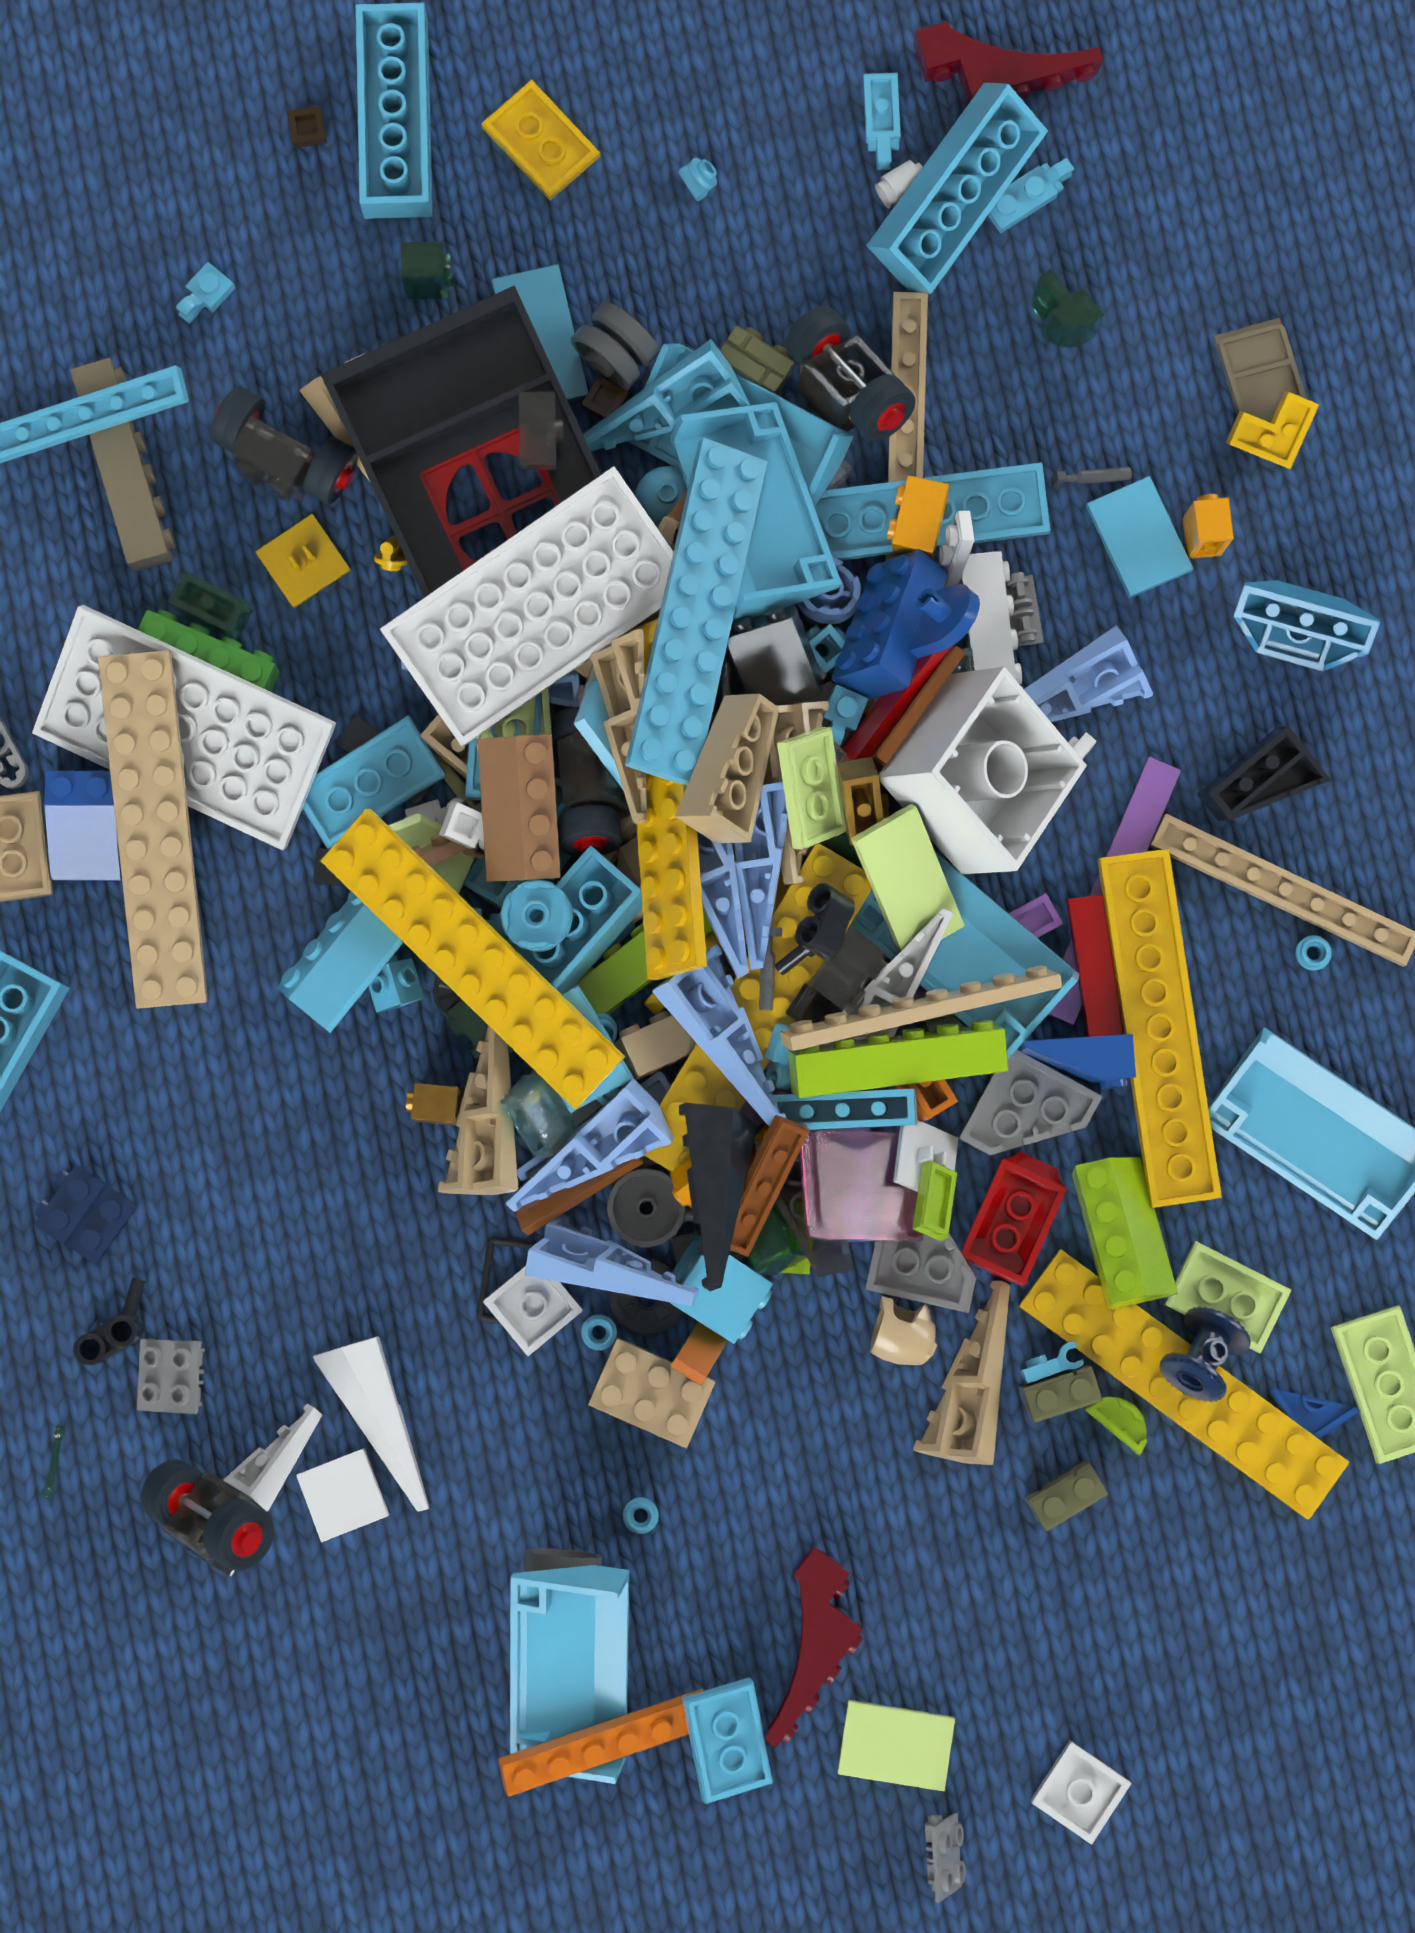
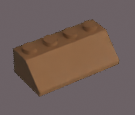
M552 734L477 739L486 882L560 878Z

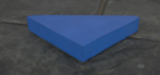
M1274 1388L1268 1391L1281 1412L1318 1439L1360 1412L1358 1407Z

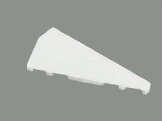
M943 908L842 1012L848 1016L859 1013L858 1009L863 1006L877 1004L882 1008L893 1005L892 1000L913 997L954 913ZM899 1026L872 1033L885 1032L889 1033V1037H894ZM868 1034L855 1036L854 1041L868 1040ZM833 1042L821 1044L819 1046L833 1044Z
M379 1336L313 1356L315 1363L417 1512L429 1509L401 1406L398 1405Z
M309 1404L303 1407L305 1413L290 1427L283 1425L277 1431L279 1437L265 1450L259 1447L218 1484L220 1490L209 1499L206 1510L213 1513L224 1502L239 1498L248 1500L268 1512L322 1414ZM202 1515L195 1523L184 1529H169L167 1531L218 1569L230 1576L234 1573L235 1570L223 1566L207 1553L203 1543V1533L208 1519Z

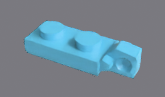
M898 73L863 74L865 138L868 151H876L877 170H890V163L892 162L891 150H899L901 138Z
M1065 158L1051 168L1047 163L1037 166L1008 186L988 214L1000 233H1003L1057 198L1058 193L1064 188L1061 183L1070 178L1074 170L1069 160Z

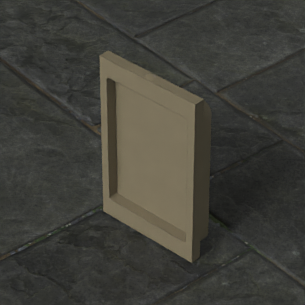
M1280 318L1245 326L1244 328L1213 337L1237 416L1241 410L1271 422L1285 390L1307 399L1285 327L1281 324Z

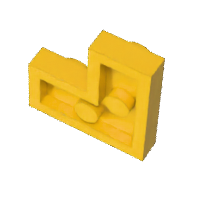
M1285 390L1271 422L1240 410L1226 443L1291 469L1319 404Z

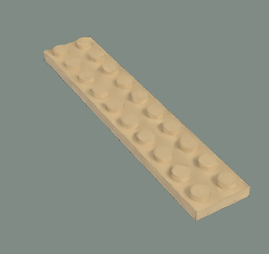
M171 650L98 657L136 1009L208 1002Z

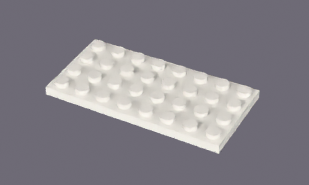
M613 466L380 628V630L461 747H464L589 660L590 655L605 649L611 644V641L625 635L658 612L662 605L673 550L617 469Z
M85 605L78 606L32 734L110 770L98 657L171 650L187 805L276 848L286 849L336 722Z

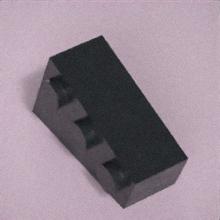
M1284 726L1272 730L1197 795L1218 821H1230L1286 797L1331 781V779L1290 727Z

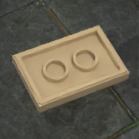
M34 791L0 796V902L54 895L52 881L50 880L42 792Z

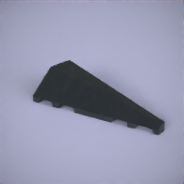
M684 1103L679 1105V1115L685 1116L687 1134L682 1136L683 1146L690 1148L692 1167L687 1170L693 1222L700 1224L702 1242L697 1245L698 1256H704L707 1276L701 1282L702 1287L711 1292L722 1287L757 1124L732 1107Z

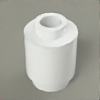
M908 160L883 175L881 181L875 184L879 198L888 209L897 204L921 171L923 166L920 163L914 164L911 160Z

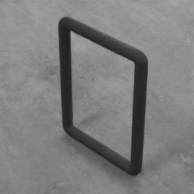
M492 1237L488 1240L477 1307V1318L480 1321L501 1324L495 1316L484 1314L485 1304L483 1303L487 1295L494 1244L530 1249L536 1244L534 1242Z

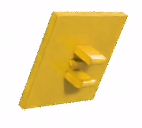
M313 514L255 551L293 608H296L351 571Z

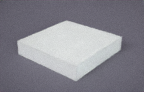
M525 1266L486 1298L483 1303L524 1353L530 1356L583 1310L560 1282L526 1276Z
M365 1448L296 1475L321 1542L390 1515Z
M1069 1740L1030 1801L1081 1838L1093 1844L1132 1783Z

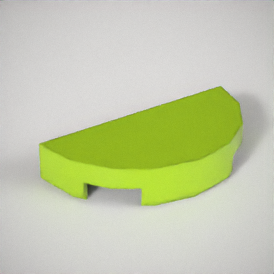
M1107 1396L1102 1398L1103 1401L1084 1408L1087 1413L1137 1455H1141L1147 1444V1428L1144 1416L1134 1404L1123 1398Z

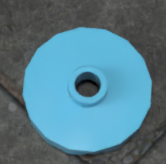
M540 879L524 881L519 884L504 899L501 909V923L506 935L520 948L533 952L550 950L560 944L569 933L573 921L572 904L565 892L553 883ZM537 911H542L543 919L540 922H534V914Z

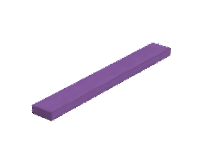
M1152 757L1147 758L1106 857L1147 852L1181 772L1180 769ZM1099 873L1089 896L1102 895ZM1071 938L1062 960L1076 971ZM1078 981L1050 1011L1048 1016L1071 1026L1074 1025L1082 1006Z

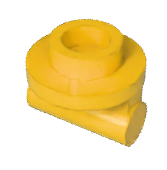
M395 535L381 544V552L374 554V562L380 564V568L386 571H400L401 566L408 564L404 554L401 553V547Z

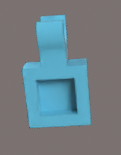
M207 262L185 286L187 292L191 295L183 298L176 306V309L179 311L178 315L190 324L204 307L213 313L235 289L234 283Z
M839 685L833 686L828 698V712L823 714V720L829 722V727L832 729L834 749H839L845 729L850 732L856 731L868 698Z
M775 1023L765 1057L772 1061L766 1073L767 1081L772 1080L773 1084H776L775 1088L789 1091L791 1086L787 1050L790 1049L782 1045L780 1031L791 1029L790 1025Z
M1076 1342L1064 1344L1059 1349L1058 1356L1049 1361L1045 1354L1025 1361L1027 1369L1020 1371L1024 1384H1029L1064 1370L1080 1368L1084 1364L1083 1360L1071 1363L1066 1358L1067 1351L1077 1347Z

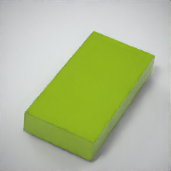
M931 1160L922 1163L912 1229L939 1241L948 1239L957 1172Z

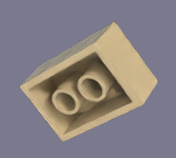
M617 1338L588 1405L687 1449L716 1381L706 1377L700 1386L672 1368L671 1364L673 1361L621 1338Z

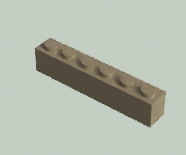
M110 358L70 369L78 397L127 381L122 367L116 368ZM132 420L89 434L127 565L133 572L174 561L171 549L176 548L170 528L164 529L161 517L166 516V511L161 497L154 496L151 485L156 484L157 481L151 464L145 465L142 453L147 451V447L141 431L135 432Z

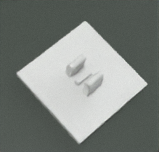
M919 1120L918 1125L900 1126L893 1182L918 1192L922 1163L929 1160L955 1171L958 1137Z

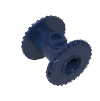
M1193 1307L1184 1316V1324L1187 1330L1195 1337L1186 1355L1179 1353L1164 1355L1160 1361V1372L1171 1386L1183 1394L1205 1402H1217L1225 1396L1227 1386L1223 1378L1216 1372V1369L1224 1363L1228 1354L1241 1355L1246 1353L1251 1344L1250 1336L1238 1321H1235L1234 1318L1229 1317L1226 1313L1214 1310L1213 1308Z

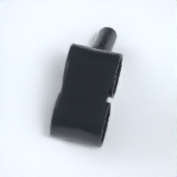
M820 883L811 890L807 900V907L814 913V916H808L798 924L795 931V941L798 946L775 964L776 970L781 975L788 973L807 956L813 957L817 955L824 960H828L839 952L847 926L855 910V903L852 898L827 883Z
M132 1277L123 1311H119L117 1316L91 1332L81 1335L75 1341L73 1353L79 1363L89 1366L101 1364L140 1341L143 1335V1326L136 1313L145 1286V1280ZM122 1321L127 1322L132 1329V1334L127 1341L121 1340L116 1333L117 1326ZM90 1339L96 1340L100 1345V1353L95 1359L90 1358L85 1351V1346Z

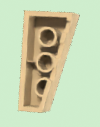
M761 694L724 696L674 817L715 843L751 842L779 707Z

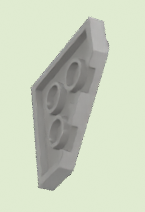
M1016 1050L1007 1060L1008 1071L993 1073L958 1139L987 1155H993L1087 1127L1103 1096Z
M888 1185L865 1290L969 1313L976 1277L951 1235L948 1234V1239L939 1241L912 1229L918 1192Z

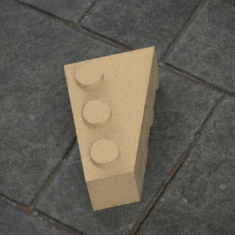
M668 1010L650 1018L651 1025L640 1029L639 1025L635 1024L619 1032L621 1038L614 1043L615 1047L625 1056L623 1060L636 1081L648 1075L652 1076L669 1065L687 1059L696 1045L694 1039L674 1016L670 1015Z

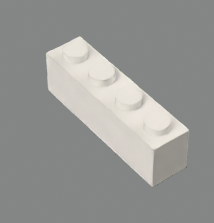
M1001 551L969 554L959 584L966 585L978 595L980 608L975 622L965 635L968 671L1004 666L1019 684H1022L1020 663L1015 664L1013 650L1018 649L1016 629L1010 628L1009 616L1014 615L1013 597L1006 594L1005 582L1010 581L1009 563L1002 560Z

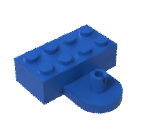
M920 549L875 564L867 573V582L861 597L857 601V609L853 621L847 629V637L842 651L836 659V668L831 680L843 688L868 698V700L908 688L919 658L952 647L970 630L980 608L978 595L964 584H955L943 588L948 572Z

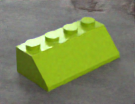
M1141 1157L1106 1158L1076 1165L1071 1175L1107 1309L1113 1310L1177 1295V1288L1155 1208L1151 1207Z

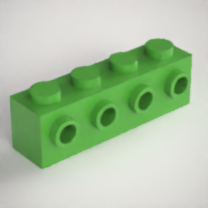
M159 609L156 614L146 610L138 631L265 690L273 691L281 672L276 664L273 663L274 658L259 650H254L253 654L241 649L242 644L225 636L222 637L221 641L209 636L210 631L198 624L191 623L187 627L178 623V617L167 611Z

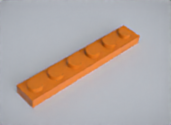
M700 1689L498 1758L503 1786L507 1796L510 1797L689 1735L682 1697L704 1690Z

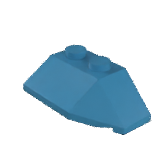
M1278 580L1244 582L1233 617L1240 625L1256 653L1320 671L1344 664L1358 656L1360 658L1368 655L1380 625L1379 619L1343 598Z

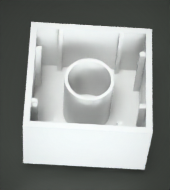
M1003 666L951 674L892 758L884 766L879 774V781L903 808L909 804L917 807L929 838L961 874L1008 872L1019 869L1087 765Z

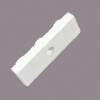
M958 511L953 524L946 527V544L940 545L938 564L948 572L943 588L959 584L972 549L974 534L970 511Z

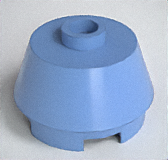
M833 558L842 583L840 588L796 603L800 616L812 625L826 626L843 622L850 618L857 609L856 604L860 598L861 590L857 575L854 577L847 568L842 566L844 562L839 559Z

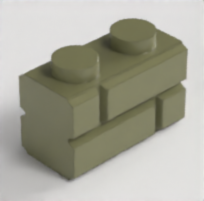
M735 326L720 352L729 362L734 373L779 395L794 371L795 361L791 359L792 357L786 348L780 345H775L773 348L763 342V336L755 329L746 327L744 330L739 326Z
M1089 1365L1041 1379L1037 1383L1032 1382L1019 1387L1030 1421L1034 1423L1103 1401L1092 1366Z
M1084 1460L1041 1487L1042 1490H1035L1024 1498L1041 1527L1047 1532L1107 1496L1108 1493L1090 1463Z

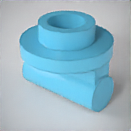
M694 158L688 165H685L678 171L696 201L706 197L708 192L717 184L715 177L717 172L714 166L705 159Z

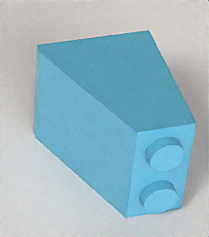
M696 1234L671 1273L675 1275V1283L689 1288L693 1286L699 1288L698 1296L693 1306L677 1303L671 1304L735 1344L738 1338L743 1339L752 1326L750 1319L757 1308L762 1309L769 1301L772 1294L770 1288L773 1283L729 1255L722 1287L711 1292L702 1287L701 1280L707 1276L704 1256H698L697 1245L702 1242V1238Z

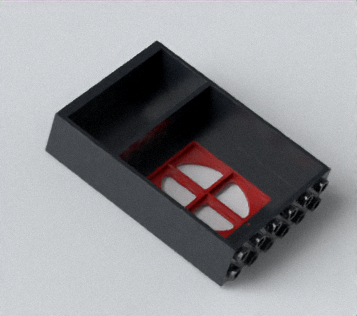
M515 285L320 374L424 598L476 562L460 548L459 540L462 536L496 522L500 524L508 540L517 534L511 520L513 513L545 498H550L556 507L601 476ZM494 452L507 453L519 457L537 470L543 478V483L532 491L510 501H504L485 464V457ZM468 464L474 467L489 499L490 508L486 512L458 525H451L447 520L446 514L448 488L458 469Z

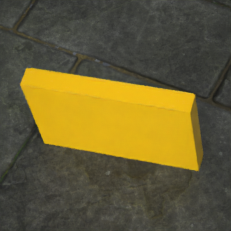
M532 79L481 123L482 129L550 201L600 158V152Z

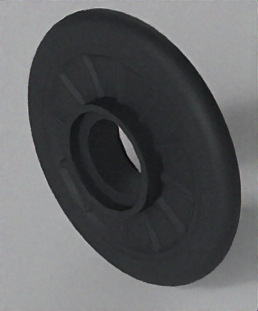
M644 1258L651 1262V1270L662 1276L663 1273H671L674 1269L673 1266L663 1260ZM609 1291V1304L614 1317L621 1326L638 1335L652 1336L661 1334L672 1328L683 1314L682 1310L666 1301L658 1300L654 1306L645 1307L639 1303L638 1296Z

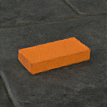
M698 1321L672 1362L671 1367L701 1386L728 1340Z

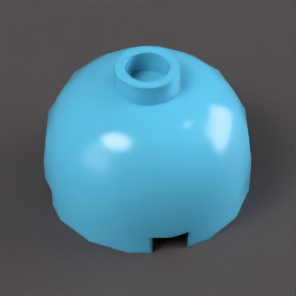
M673 466L657 467L646 473L637 485L635 497L657 528L664 516L671 512L688 490L681 469Z

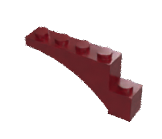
M948 21L916 30L913 43L924 81L935 80L936 82H943L952 78L957 73L967 105L983 83L1009 84L1021 99H1025L1032 92L1042 89L1046 92L1054 91L1062 87L1064 83L1077 80V82L1088 81L1099 73L1103 61L1099 47L1058 54L1024 53L998 48L950 28Z
M814 1544L792 1573L793 1577L799 1581L802 1609L801 1640L789 1688L778 1712L764 1732L765 1740L776 1748L781 1741L789 1742L799 1727L795 1722L803 1711L807 1714L811 1712L820 1699L817 1692L823 1683L826 1682L830 1685L842 1668L838 1664L846 1652L852 1655L863 1640V1637L859 1635L863 1630L861 1625L830 1602L832 1597L838 1600L850 1584L846 1579L849 1575L848 1570Z

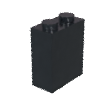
M783 605L775 606L768 609L764 615L755 618L745 616L732 622L727 645L747 694H761L776 706L790 704L821 694L824 679H822L819 666L795 605L787 608Z

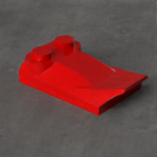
M1020 1151L1010 1158L1001 1160L970 1231L963 1241L960 1252L968 1263L1004 1280L1025 1286L1067 1191V1188L1060 1181L1058 1169Z

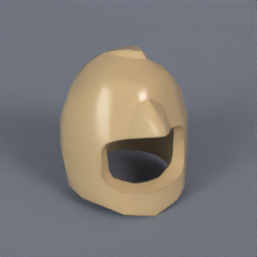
M881 1296L879 1302L880 1311L873 1330L869 1352L881 1360L894 1364H924L933 1356L937 1348L935 1343L936 1326L931 1321L929 1308L926 1304H923L919 1309L911 1311L897 1306L893 1299Z

